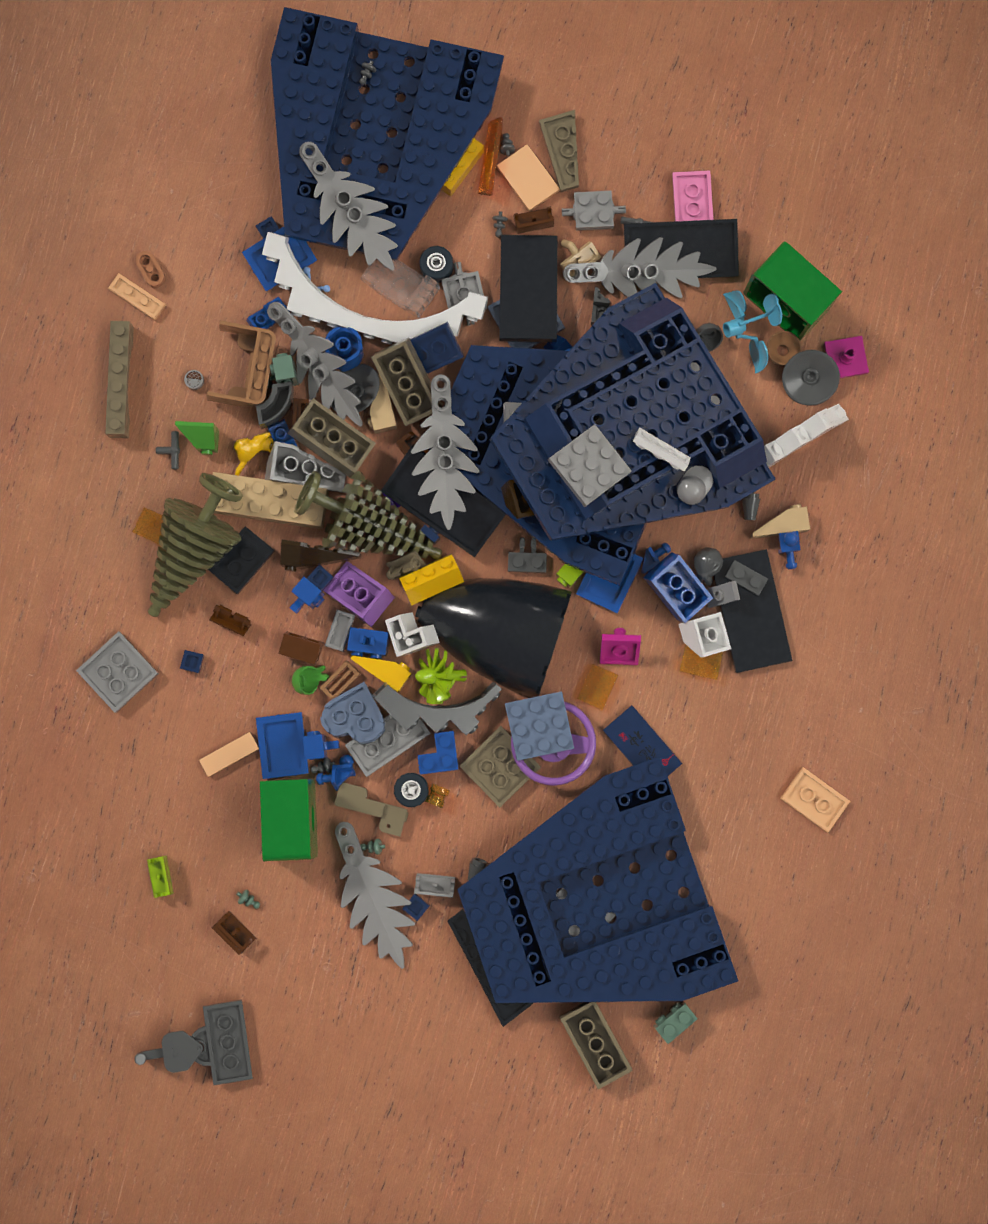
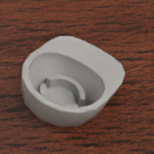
M704 466L691 467L677 485L679 498L690 505L698 504L702 501L712 487V473Z

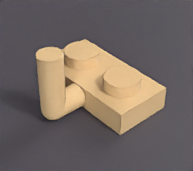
M565 239L561 241V246L568 248L572 254L560 263L563 270L572 263L596 262L601 258L597 249L590 241L580 249H577L571 241ZM571 270L570 276H573L575 271Z

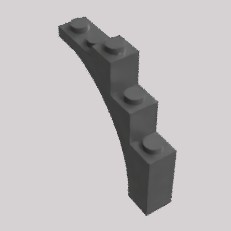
M385 682L372 697L406 731L409 728L413 729L421 717L436 733L443 731L448 726L447 722L451 720L467 735L468 733L472 734L478 728L477 724L479 721L475 716L482 714L487 708L486 705L499 697V692L502 689L495 682H492L480 695L471 700L454 705L433 706L412 701L396 692Z

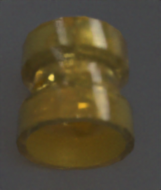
M432 783L431 793L427 796L425 802L443 808L445 804L444 799L448 796L450 790Z

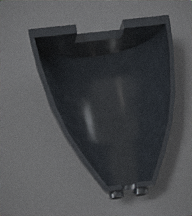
M513 579L464 580L463 583L425 599L422 607L418 606L415 617H418V623L422 627L434 625L439 644L471 670L511 691L533 698L540 694L572 591Z

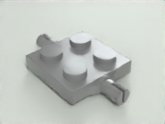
M612 191L574 192L573 208H562V217L573 216L576 223V231L613 229L614 215L626 214V205L614 206Z
M461 262L453 263L455 274L452 277L441 280L448 309L467 298L469 292L484 295L479 272H463ZM466 319L467 326H471L470 320Z

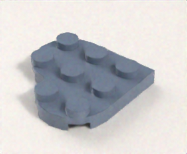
M365 682L329 701L324 706L325 709L322 712V717H320L322 726L329 734L335 738L350 735L359 744L373 742L385 732L384 717Z

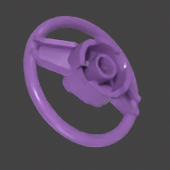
M564 702L566 710L580 719L587 731L588 737L571 734L574 749L539 757L548 762H559L568 755L587 753L583 763L574 772L558 778L544 777L535 773L526 765L524 760L517 761L511 736V750L517 766L527 777L540 784L557 786L572 782L588 769L594 758L596 735L592 723L578 707L568 702Z

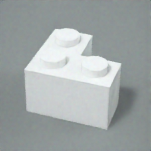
M413 612L400 614L385 620L397 657L409 655L440 643L434 625L418 628Z

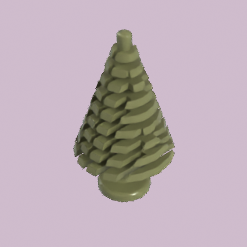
M313 471L306 480L297 499L294 512L298 515L304 514L312 502L332 511L329 518L335 521L333 524L327 523L324 532L329 535L327 539L323 538V548L335 546V549L342 550L346 548L345 544L348 542L350 543L347 548L348 551H355L358 546L360 548L359 552L370 550L371 553L378 554L382 551L383 554L390 555L393 553L394 548H397L395 556H403L404 552L409 554L414 551L418 553L419 551V556L423 559L428 555L435 560L441 558L442 550L432 547L433 542L429 538H426L423 542L425 534L420 529L416 532V525L412 521H409L408 526H405L408 520L407 516L403 512L399 514L400 510L396 505H391L389 498L384 496L382 499L380 496L382 492L377 487L374 488L373 492L370 491L374 485L369 479L365 480L364 474L360 471H357L350 478L353 479L352 484L346 483L342 492L347 494L346 497H338L337 500L317 491L321 481L320 473ZM336 537L339 538L337 543L334 542Z
M201 473L199 482L211 492L203 508L176 498H167L165 500V510L162 516L163 523H161L160 530L162 535L159 537L160 546L157 549V556L159 558L156 559L155 566L157 569L153 575L156 581L152 582L151 587L155 593L150 594V601L153 604L148 610L149 615L158 617L161 608L166 609L171 604L170 601L180 596L178 592L183 593L187 590L189 584L193 585L197 581L196 577H202L206 573L205 569L208 570L213 567L216 561H219L225 553H228L233 548L232 546L237 545L241 541L240 534L233 530L232 526L213 515L221 498L238 502L243 497L240 490L227 481L208 473Z

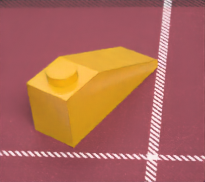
M359 656L351 657V660L382 682H386L398 693L412 675L409 672L411 668L402 662L397 664L396 662Z

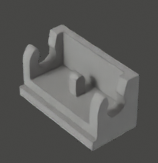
M417 873L414 894L453 898L455 877Z

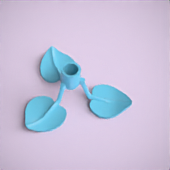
M737 290L724 293L723 295L735 317L734 320L723 324L724 335L727 338L736 336V339L744 338L751 340L749 351L755 366V373H759L768 363L767 347L764 341H758L757 337L742 334L746 331V324L767 316L772 326L780 325L782 322V310L778 304V298L775 294L767 295L763 301L766 313L744 321L746 302L742 293Z

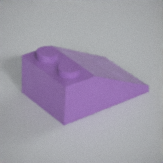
M348 561L345 562L334 576V579L323 590L370 627L374 625L395 598L386 587Z

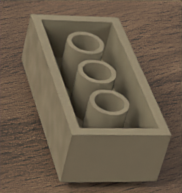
M408 337L375 353L371 358L405 426L431 415V381L410 338ZM438 401V406L440 408H442L443 405L441 401Z
M314 398L288 432L290 436L349 478L357 472L376 444Z
M584 1002L559 1016L598 1090L633 1071L596 1002Z

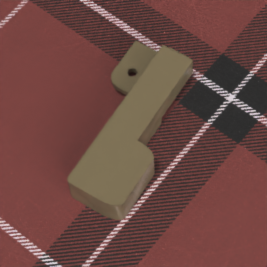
M342 783L340 785L335 800L336 806L381 817L379 829L382 832L401 836L404 822H407L408 809L367 799V788L349 783Z

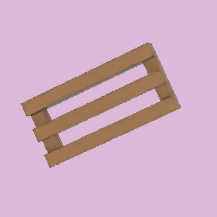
M346 660L320 689L332 700L341 695L360 673ZM348 667L349 670L327 690L326 687ZM353 672L354 675L332 695L331 693Z

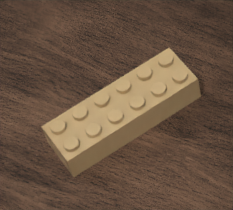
M213 472L214 476L227 481L243 494L242 499L238 502L221 498L214 511L215 514L323 529L326 508L312 502L304 514L298 515L294 512L297 499L304 485ZM318 488L317 490L326 496L329 494L326 488Z

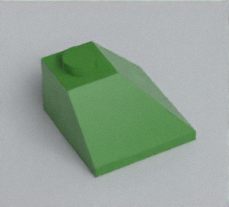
M175 421L176 427L202 455H212V452L218 453L219 429L214 423Z

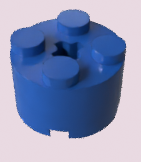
M336 327L327 334L325 339L333 342L334 346L325 350V353L336 355L346 361L345 365L337 369L346 372L357 367L364 357L362 339L359 333L350 327Z

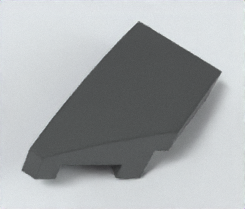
M597 287L594 290L591 325L611 307V301L608 298L606 299Z

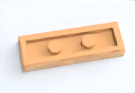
M119 273L108 287L111 292L155 321L166 307L163 302Z
M249 732L199 761L207 776L210 777L259 750V746L252 733Z

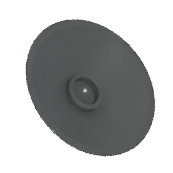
M806 350L797 353L787 362L782 374L785 392L792 400L802 405H818L827 401L837 390L840 380V373L836 362L828 354L818 350Z
M359 364L351 370L342 372L355 380L354 384L345 389L353 393L361 401L360 404L355 406L358 413L366 409L374 401L379 390L378 374L371 366L366 364ZM333 402L331 407L336 411L335 402Z

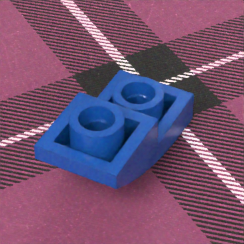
M277 297L265 304L261 310L249 316L246 321L250 326L269 329L276 324L267 314L269 305L272 302H279L286 309L287 307Z
M285 419L267 427L274 442L297 446L294 438L288 434L290 429Z

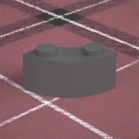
M291 381L272 384V392L269 399L263 404L256 406L261 429L279 422L289 411L294 397V386Z

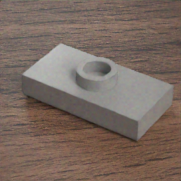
M736 581L707 589L713 597L707 603L708 608L740 600Z
M336 610L325 643L326 647L344 652L355 615Z

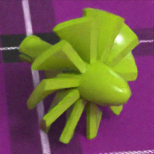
M435 648L433 659L429 649H426L428 666L422 658H419L418 662L421 670L415 674L416 680L422 685L419 693L427 699L426 702L429 704H443V701L451 697L449 690L455 681L464 682L467 679L462 678V676H467L465 669L453 670V662L448 667H445L448 652L444 650L443 658L440 661L439 648Z

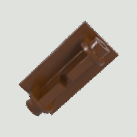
M221 604L214 607V613L209 621L241 636H244L252 625L249 617H245L237 612L232 615V610Z

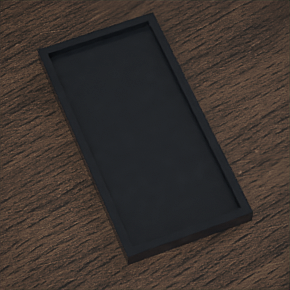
M737 219L623 224L624 247L637 238L641 239L635 257L651 242L661 237L663 241L657 257L672 245L683 242L677 260L698 251L701 253L698 263L716 267V271L697 276L698 278L739 276Z
M501 235L499 341L557 342L558 236Z
M413 444L381 489V492L475 558L505 514L478 491L473 494L456 490L464 503L466 512L454 510L451 529L447 530L441 511L432 514L429 512L433 498L438 490L421 496L418 495L422 484L433 470L415 476L412 475L416 465L426 455L424 451L412 454Z
M767 549L723 558L722 568L713 576L716 586L731 582L725 578V575L734 560L768 578L759 596L737 585L740 600L720 605L731 646L730 651L735 673L793 661Z

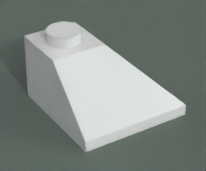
M721 612L678 624L683 642L701 658L731 649Z

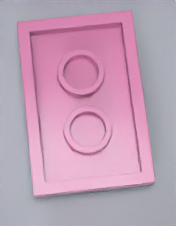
M710 171L673 172L675 221L713 220Z

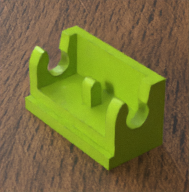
M167 855L147 859L154 898L174 894Z

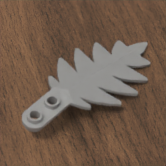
M312 142L303 143L299 149V154L318 182L314 190V198H317L323 192L320 204V224L323 225L335 211L332 228L333 243H336L349 227L347 236L348 255L351 257L363 243L367 265L370 266L377 259L386 268L393 271L394 265L388 251L397 248L398 245L378 233L394 228L396 224L379 217L368 216V214L387 209L388 205L371 199L354 198L372 192L375 188L355 181L342 180L349 177L350 173L344 171L334 172L316 144ZM311 149L312 155H307L305 150ZM321 165L323 171H317L316 166Z
M661 237L651 242L635 257L641 239L637 238L619 251L613 259L614 251L609 250L600 262L572 263L567 265L563 275L565 280L570 283L601 281L602 285L610 293H614V285L627 297L637 293L635 284L643 290L657 282L672 295L682 298L677 279L691 286L700 287L697 276L716 271V267L698 263L701 254L698 251L677 260L683 242L672 245L657 257L663 241ZM589 269L593 270L591 275H588ZM571 270L575 271L573 276H570Z
M272 302L267 309V314L292 339L290 354L293 356L297 351L296 366L299 384L302 383L309 369V399H315L321 386L322 405L330 410L333 402H335L337 416L343 420L348 416L355 424L361 427L363 423L355 407L361 401L353 393L345 389L354 384L355 380L335 370L345 365L346 361L336 355L323 352L333 347L334 343L323 337L311 335L310 333L315 331L314 327L302 326L281 303Z
M437 375L431 381L432 415L421 424L422 428L431 427L419 438L411 453L414 454L429 448L432 449L416 465L412 475L415 476L433 470L422 484L418 495L421 496L438 490L433 498L429 512L432 514L441 511L447 530H450L453 523L454 510L466 512L464 503L456 490L473 494L476 492L468 479L457 469L479 473V469L463 452L456 448L477 451V447L467 435L454 426H464L465 423L455 415H452L450 380L445 375ZM438 381H442L444 383L443 388H438ZM438 401H444L445 406L443 408H440L438 406Z
M341 822L336 826L335 835L346 864L339 878L344 879L348 876L342 894L341 907H346L357 897L351 915L350 928L353 929L367 917L363 930L362 944L364 946L379 935V958L382 959L389 953L396 964L403 969L405 962L402 948L411 947L413 943L395 927L414 926L415 922L404 914L388 907L411 905L412 902L393 891L378 887L400 885L402 881L383 870L371 867L372 865L380 864V860L364 856L352 824ZM343 828L347 829L346 835H342L341 833ZM350 846L354 848V851L351 854L348 852V848Z

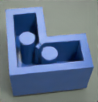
M454 731L434 733L437 753L417 755L420 775L459 770Z

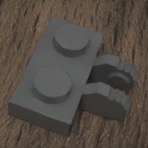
M520 538V551L508 553V572L546 573L547 553H536V540L534 538L531 540V553H524L525 540Z

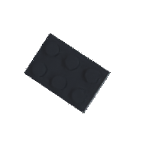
M246 526L239 533L241 541L237 545L232 546L233 548L228 553H225L219 561L215 562L213 567L208 569L237 595L275 552Z

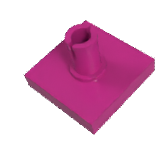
M862 336L824 342L825 353L836 362L840 378L869 373Z
M616 628L614 634H602L600 664L638 665L641 635H625L626 630L623 628Z

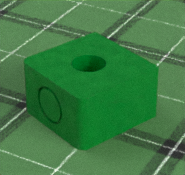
M783 241L751 276L743 293L764 313H766L763 306L765 297L769 294H775L782 310V322L778 326L784 331L795 334L801 341L830 310L842 291L790 244Z
M315 779L260 781L263 862L311 860L318 856Z

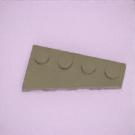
M575 110L539 120L560 192L578 188Z

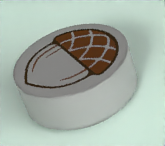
M191 370L186 373L184 381L188 388L198 390L204 384V377L199 371Z

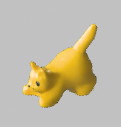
M270 432L255 435L252 440L243 438L234 443V449L240 461L235 470V475L239 476L247 462L258 452L268 451L271 453L274 440L270 437Z

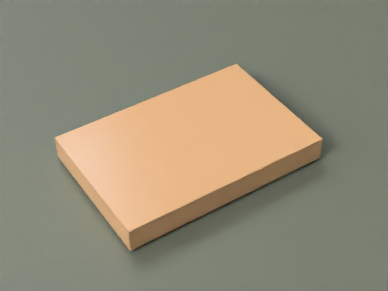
M525 145L497 165V169L529 212L560 191V188L528 145Z
M804 767L800 769L780 798L827 833L850 803L847 798Z

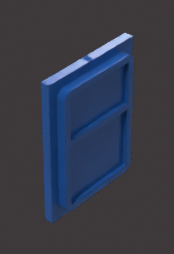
M284 227L274 233L285 236ZM289 237V246L302 269L317 261L306 241ZM264 238L244 250L242 254L267 292L279 284L274 281L280 260L278 259V262L267 260L266 255H262L266 240Z
M634 554L620 586L586 573L576 595L618 614L644 558Z
M302 712L256 718L263 779H277L278 777L309 774L308 760H305L302 736H305Z

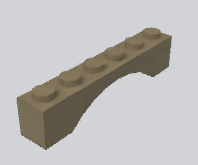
M110 321L105 434L110 438H129L128 380L134 326L130 321Z

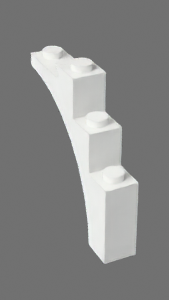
M839 404L828 409L826 408L817 412L802 424L790 429L776 440L764 445L767 466H773L799 448L849 420L845 410Z

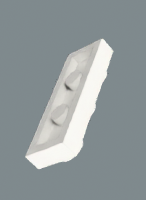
M639 428L636 432L633 442L639 448L647 449L656 458L669 462L675 469L686 470L691 457L642 428Z

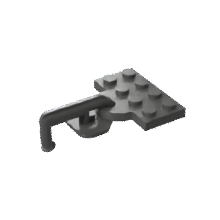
M242 999L203 1006L205 1026L198 1028L192 1036L184 1031L167 1033L162 1039V1048L138 1052L134 1058L135 1063L143 1065L146 1060L163 1057L165 1068L175 1073L188 1070L195 1061L203 1066H211L213 1086L253 1079Z

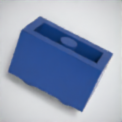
M303 577L291 591L298 599L291 605L290 609L297 614L304 604H307L311 609H314V607L318 608L325 599L323 597L325 594Z
M350 627L347 651L351 652L353 656L362 657L363 653L370 654V658L382 659V656L387 655L389 632Z
M320 731L307 732V736H302L305 760L327 758V750L340 748L338 740L326 742L325 735L320 734Z

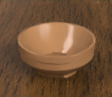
M789 331L775 333L767 343L769 359L780 366H785L794 355L801 352L802 348L799 338ZM785 346L788 350L787 355H779L777 347Z

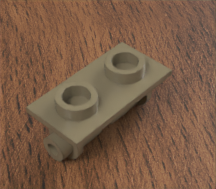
M414 551L386 563L389 567L386 576L388 579L395 580L427 565L419 554Z

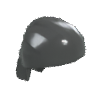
M706 323L696 329L709 352L715 350L723 341V332L718 325Z
M705 547L695 555L694 566L700 582L702 583L704 580L706 585L710 586L713 582L712 576L716 575L722 568L723 559L717 549Z

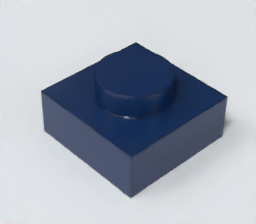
M272 216L256 225L263 239L266 238L268 232L274 233L279 230Z
M424 525L420 529L425 534V537L429 538L434 545L440 540L439 532L432 527Z
M318 565L307 579L323 591L334 577L321 565Z
M185 650L180 669L200 673L204 654Z
M414 894L409 900L412 904L405 905L403 910L418 921L430 905L417 894Z

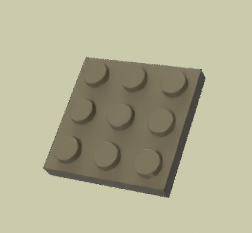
M502 726L460 765L464 772L499 808L530 779L517 766L511 750V736ZM533 758L524 759L526 765L535 773L541 768Z

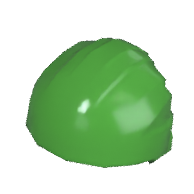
M302 666L296 669L292 676L294 690L303 695L314 693L319 682L326 681L330 677L328 674L321 673L326 669V666L316 668L313 666Z

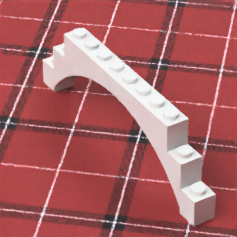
M272 232L267 233L262 255H266V259L273 262H278V259L280 260L274 282L279 283V287L290 290V287H292L287 310L291 311V314L294 316L302 317V315L309 316L310 321L317 323L323 320L328 322V326L334 328L338 326L350 327L356 331L363 332L364 337L374 339L376 336L382 338L381 342L387 344L398 343L408 337L411 339L447 321L454 336H458L464 315H467L466 319L477 322L478 319H483L489 297L474 292H469L468 297L455 306L426 318L392 321L361 315L336 303L312 283L294 257L288 243L289 237Z

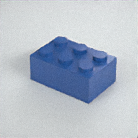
M672 552L643 577L676 620L683 623L689 621L713 599L681 556Z

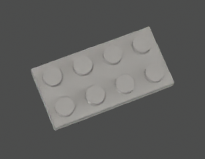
M388 715L384 718L385 732L377 740L368 744H359L357 741L352 740L345 746L365 776L368 777L431 734L420 718L418 719V724L413 729L409 728L406 731L391 715Z

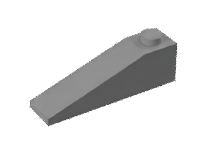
M275 441L267 461L265 480L304 485L310 474L316 471L321 475L319 488L343 493L346 475L328 463H324L315 458V456L300 450L295 445Z

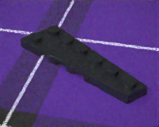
M462 909L447 920L501 1025L504 1027L533 1003H495L465 911Z

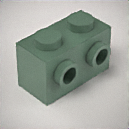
M281 353L272 358L273 364H270V370L274 380L277 383L291 381L293 386L299 385L295 362L292 356L287 353Z
M684 1001L674 1004L666 1016L663 1014L655 1021L654 1028L667 1044L698 1019Z

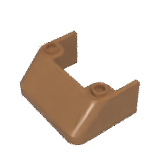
M220 320V331L238 334V346L242 350L250 351L251 354L245 387H232L227 395L207 391V401L234 406L260 405L266 398L270 364H272L276 341L275 334L268 329Z

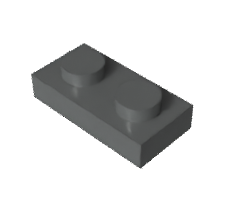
M736 560L733 561L725 575L726 579L736 581L737 585L757 596L760 595L768 578Z

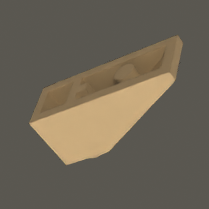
M380 374L378 375L379 390L370 408L371 418H367L369 428L374 429L375 434L397 429L389 392Z
M801 504L790 506V509H787L750 535V539L778 536L779 533L798 531V533L809 531L807 507H801Z

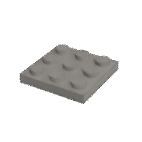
M595 424L548 459L549 463L584 507L632 472Z
M120 631L76 670L115 713L159 674Z

